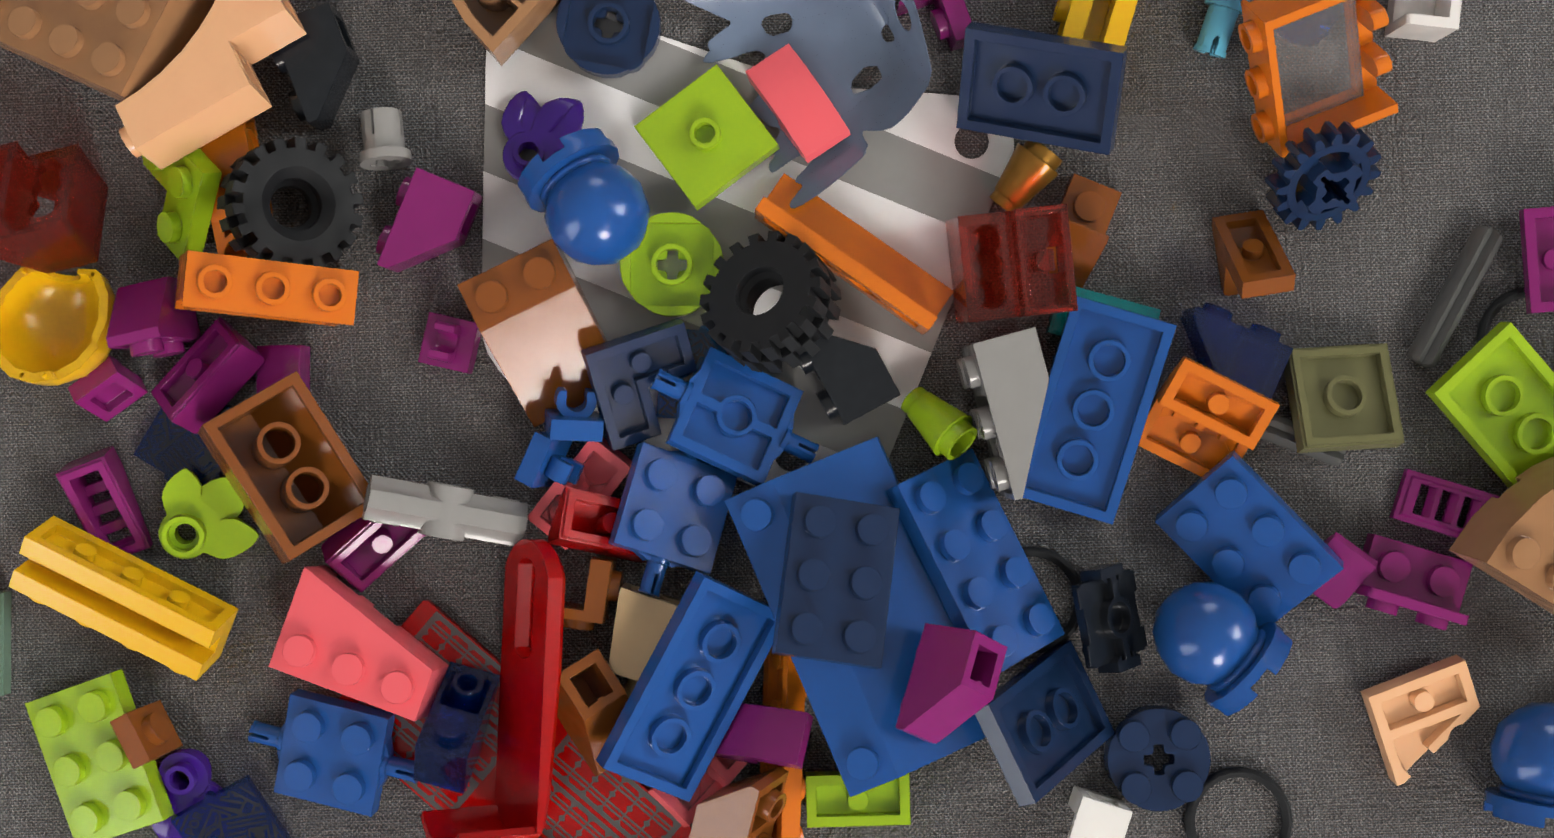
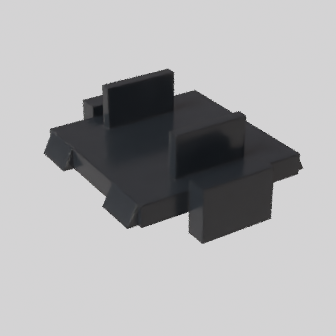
M1122 563L1100 564L1080 571L1081 581L1085 582L1072 585L1071 594L1074 600L1086 668L1095 669L1098 667L1099 673H1121L1141 665L1140 654L1136 652L1145 649L1147 640L1144 625H1140L1134 591L1137 590L1134 571L1123 569Z

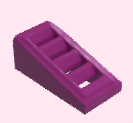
M114 446L67 463L55 474L86 532L110 543L107 534L128 527L131 533L130 536L110 544L131 555L153 545L129 479ZM99 471L102 478L87 483L85 475ZM105 490L109 491L112 497L95 503L92 495ZM116 509L119 510L120 517L102 523L100 515Z
M1404 469L1389 518L1457 539L1471 517L1491 497L1499 498L1500 496L1410 469ZM1423 485L1429 487L1421 515L1413 513L1420 487ZM1442 493H1449L1441 521L1434 520ZM1464 500H1471L1463 528L1457 527Z

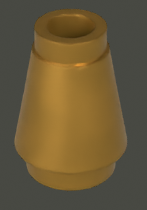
M1026 141L1023 146L1018 143L995 186V190L989 197L1014 216L1019 208H1022L1059 175L1055 171L1063 161L1041 143Z

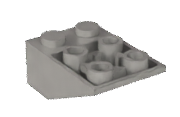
M1036 327L961 347L963 358L956 359L961 384L964 389L972 388L977 408L970 409L969 411L972 417V425L978 431L976 437L977 439L983 438L986 440L990 458L983 459V465L990 488H996L998 492L1000 491L1001 496L1012 500L1023 499L1049 383V376Z

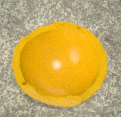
M21 267L0 289V368L11 378L43 386H58L90 374L107 359L111 351L108 348L106 336L114 306L115 294L108 279L96 269H78V275L76 276L55 273L42 267Z

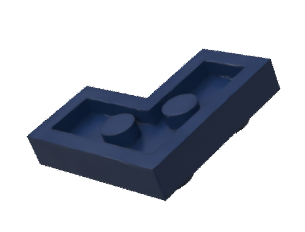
M680 318L581 350L589 381L596 395L599 415L604 421V432L607 442L613 451L662 434L649 390L660 368L676 377L697 371L685 323Z

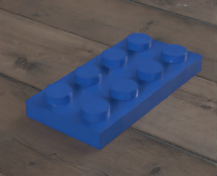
M1073 295L1048 374V388L1023 498L1113 525L1177 325Z
M972 448L954 460H946L886 490L894 507L900 508L899 517L953 626L976 630L1007 647L1001 672L1065 634L993 489L990 488L989 481Z
M696 571L596 759L603 769L690 802L773 646L776 621L769 604Z

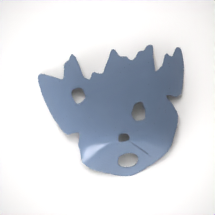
M685 0L730 21L729 26L709 40L708 48L710 51L703 60L705 63H714L753 51L761 52L767 58L789 43L819 83L848 127L850 136L813 159L796 178L795 182L801 184L802 188L791 200L790 208H796L805 204L850 170L866 153L868 144L862 135L863 131H882L894 127L912 110L929 85L932 69L914 0H901L906 6L911 19V29L909 31L902 26L895 9L896 0ZM781 13L790 15L792 26L788 32L772 36L767 34L761 25L762 20L770 15ZM885 25H888L893 33L894 41L886 42L882 37L881 32ZM877 66L882 79L872 88L854 94L851 89L854 78L863 68ZM758 94L749 107L758 118L764 120L768 127L779 128V135L775 141L780 149L774 153V157L769 163V170L773 173L801 154L782 131L776 116Z

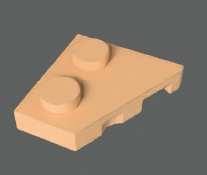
M1457 654L1360 691L1388 777L1397 786L1404 784L1411 777L1406 771L1428 749L1434 754L1448 740L1450 732L1456 726L1463 725L1480 707L1466 660Z

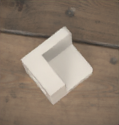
M1388 0L1387 14L1389 24L1385 26L1384 37L1436 42L1459 29L1462 0Z
M1074 785L1068 805L1075 814L1067 838H1125L1133 813L1122 800Z

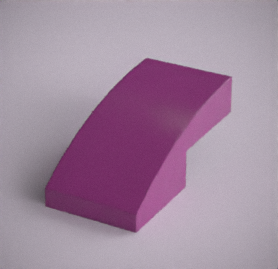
M742 703L714 756L757 764L760 761L802 770L813 717L809 713Z

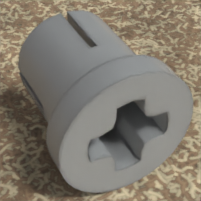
M393 107L372 108V110L362 111L360 113L363 151L359 153L360 167L366 170L388 171L411 165V150L405 147L402 111Z

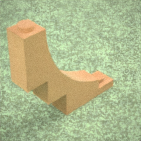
M215 0L197 32L164 70L140 90L115 105L124 127L119 129V134L128 150L137 158L143 155L162 170L271 108L272 105L252 65L307 34L290 0Z

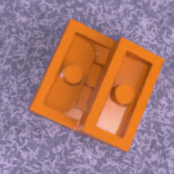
M1183 356L1154 397L1138 446L1202 477L1233 450L1241 458H1243L1248 448L1254 450L1280 404Z

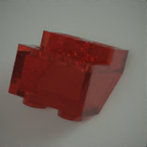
M17 141L0 145V260L47 274L98 262L108 186L78 144L30 156L25 153ZM37 196L55 201L54 210L43 217H34L35 212L40 207Z
M1067 204L957 216L946 221L956 324L1078 311ZM1047 247L1056 248L1058 273L1049 274V271L1055 270L1053 249H1046Z

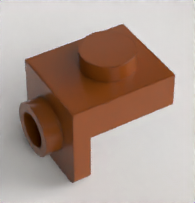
M596 555L591 558L584 604L565 602L564 627L592 631L594 630L595 623L603 624L609 618L611 601H618V595L623 586L624 572L616 570L617 558Z
M161 700L127 712L110 721L133 769L157 760L183 746Z

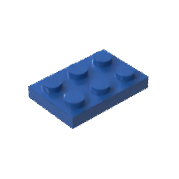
M1234 450L1156 515V524L1214 582L1242 595L1254 610L1258 627L1266 622L1278 621L1344 569L1343 560Z

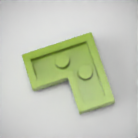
M200 148L162 170L142 155L143 165L167 190L163 210L157 218L158 237L178 260L180 255L187 250L203 252L222 172Z
M839 771L805 772L807 828L911 825L909 773L850 797Z

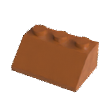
M297 371L204 423L197 432L282 564L293 560L362 517L368 482Z

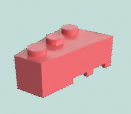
M326 565L304 567L268 667L412 721L432 715L449 665L400 625L396 626L381 614L366 597L358 595L337 578L338 575Z

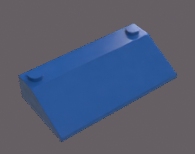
M879 437L872 438L771 479L725 500L775 621L792 495L795 492L895 508L886 490L898 485L899 482ZM900 517L898 521L882 668L871 669L791 657L850 797L902 777L986 738L975 714L937 744L926 742L895 728L925 623L954 627Z

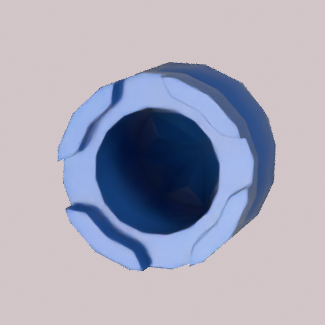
M599 128L581 129L561 137L560 141L564 148L552 154L544 162L538 154L532 158L521 172L518 187L532 210L540 213L545 212L544 219L554 244L573 260L590 265L616 264L639 248L646 235L650 206L642 184L627 169L617 165L619 153L613 141L606 138Z
M1194 582L1175 589L1157 609L1152 631L1156 651L1170 672L1189 683L1207 685L1204 694L1205 702L1221 711L1225 716L1239 712L1258 696L1251 687L1259 680L1266 669L1270 670L1274 675L1279 672L1290 653L1293 643L1292 639L1284 634L1283 629L1275 622H1266L1257 627L1254 610L1242 595L1216 582Z
M1531 702L1514 710L1499 722L1490 743L1491 763L1503 784H1500L1498 787L1485 788L1483 810L1493 811L1492 816L1500 819L1544 828L1545 818L1554 819V703Z

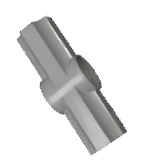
M371 474L366 489L362 519L370 520L374 523L418 529L417 533L443 539L464 541V538L514 546L525 535L528 521V504L519 500L476 494L474 489L446 483L428 481L427 484Z

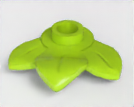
M184 468L166 483L162 493V502L166 516L159 526L158 536L162 547L170 555L179 559H192L202 553H206L219 559H227L243 553L259 538V533L256 529L238 518L243 511L244 504L226 476L212 479L202 485L199 478L191 470ZM179 525H191L196 531L195 539H183L178 533Z

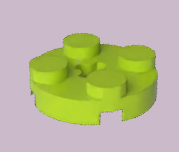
M677 212L660 213L649 218L646 235L639 248L620 260L621 277L634 300L652 313L665 317L686 316L701 308L699 305L700 295L710 294V291L703 283L707 274L716 277L719 270L713 264L720 256L723 258L720 244L710 229L694 217ZM668 251H678L679 260L687 261V269L679 271L677 279L674 280L668 279L666 271L658 270V261L666 260Z

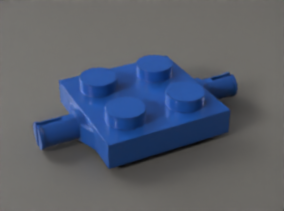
M713 347L706 350L697 373L688 382L663 371L661 368L652 382L650 389H655L678 400L677 417L665 443L755 486L765 482L774 460L783 451L811 464L816 456L815 452L819 449L818 443L811 442L792 432L794 413L804 391L763 371L762 373L752 371L746 364L745 366L741 365L732 356Z
M645 442L637 444L608 544L632 551L643 561L647 562L638 592L653 597H660V590L667 568L682 567L703 574L711 573L728 512L725 500L732 497L737 480L736 476L711 466L709 463L681 450L668 451Z
M297 689L290 694L286 721L282 727L255 720L249 730V733H252L248 736L249 742L277 748L279 763L274 786L275 793L372 817L379 810L382 788L389 776L416 784L420 779L421 769L423 768L422 761L394 756L392 732L396 714L302 689Z

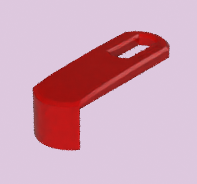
M523 539L517 542L512 548L505 565L495 803L488 806L422 811L420 817L427 838H539L545 827L552 785L561 682L566 578L560 557L554 548L543 539Z

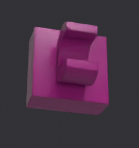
M429 312L418 362L472 374L481 339V333L476 323Z
M108 355L107 359L90 374L77 379L75 383L68 387L74 403L105 422H108L148 393L141 377L124 367L120 361L111 355Z

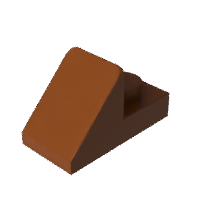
M1075 173L1071 175L1033 271L1059 282L1083 288L1109 240L1106 231L1122 192Z
M1263 210L1212 218V231L1220 282L1225 296L1239 294L1241 299L1294 291L1296 274Z

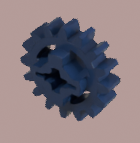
M1325 121L1318 134H1315L1309 127L1304 129V140L1296 144L1289 140L1285 143L1289 151L1285 158H1273L1272 164L1278 169V172L1265 177V182L1272 189L1265 196L1273 206L1274 211L1286 224L1292 222L1298 230H1303L1309 222L1316 230H1321L1325 220L1328 218H1332L1338 224L1342 222L1343 211L1349 208L1356 212L1360 209L1356 201L1360 195L1367 196L1373 193L1374 190L1367 183L1368 180L1375 179L1381 175V171L1374 165L1381 159V154L1373 147L1375 143L1360 128L1356 130L1346 121L1338 129L1330 121Z

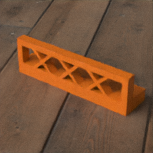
M784 173L767 198L763 197L755 208V219L772 231H779L785 239L788 233L797 236L802 243L806 242L835 275L920 334L924 335L937 320V315L954 291L818 196L801 206L790 208L791 200L802 188V185L796 183L794 179Z

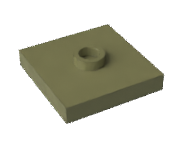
M1387 343L1291 348L1281 354L1297 453L1391 448L1405 443Z

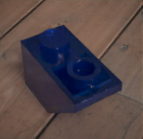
M1204 303L1202 308L1193 307L1185 309L1181 321L1197 362L1272 399L1293 351V348L1278 342L1281 334L1259 324L1252 323L1249 329L1231 321L1233 313L1214 304Z
M450 662L415 744L413 780L464 794L481 752L500 682V675Z

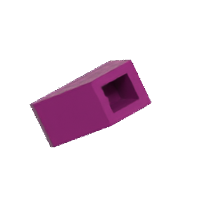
M416 167L413 177L407 176L398 190L396 205L400 206L393 226L386 225L378 239L376 253L380 254L377 265L398 273L463 246L483 197L471 189Z
M167 276L117 288L106 336L108 348L130 349L131 357L153 354V358H161L186 352L184 343L197 341L201 337L196 311L174 309L177 287L176 277Z
M925 623L895 728L929 743L937 744L993 700L1007 647L976 630Z

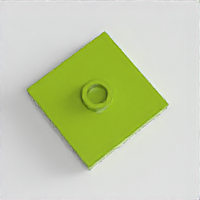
M717 64L634 126L697 211L780 149L778 143Z

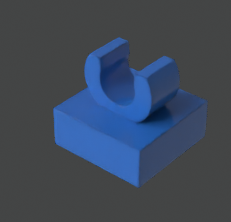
M558 387L554 394V402L557 409H545L544 430L549 439L603 442L604 421L599 413L594 411L597 404L594 391L591 388H585L583 403L579 407L572 408L566 404L567 390L565 387Z
M535 431L514 479L530 488L550 487L554 481L562 485H566L567 482L577 484L584 465L566 456L573 441L550 440L546 432Z

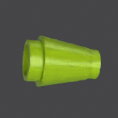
M923 387L915 388L904 399L901 409L907 414L936 456L944 455L948 460H954L964 454L973 444L978 431L972 425V417L928 392Z

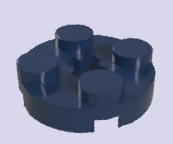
M561 0L557 11L556 28L567 56L581 70L601 78H619L639 71L653 56L661 37V17L654 0ZM608 12L617 13V21L624 24L621 32H614L612 38H604L602 30L595 27L596 20L606 19Z
M1162 705L1142 706L1125 715L1126 719L1118 724L1114 730L1115 733L1106 740L1104 748V765L1107 775L1121 795L1130 803L1150 811L1176 809L1186 802H1192L1199 798L1203 792L1204 782L1208 777L1211 762L1209 745L1199 726L1175 709ZM1159 744L1162 745L1163 752L1170 754V759L1168 763L1163 764L1161 770L1154 771L1151 764L1144 763V755L1153 754L1154 745Z

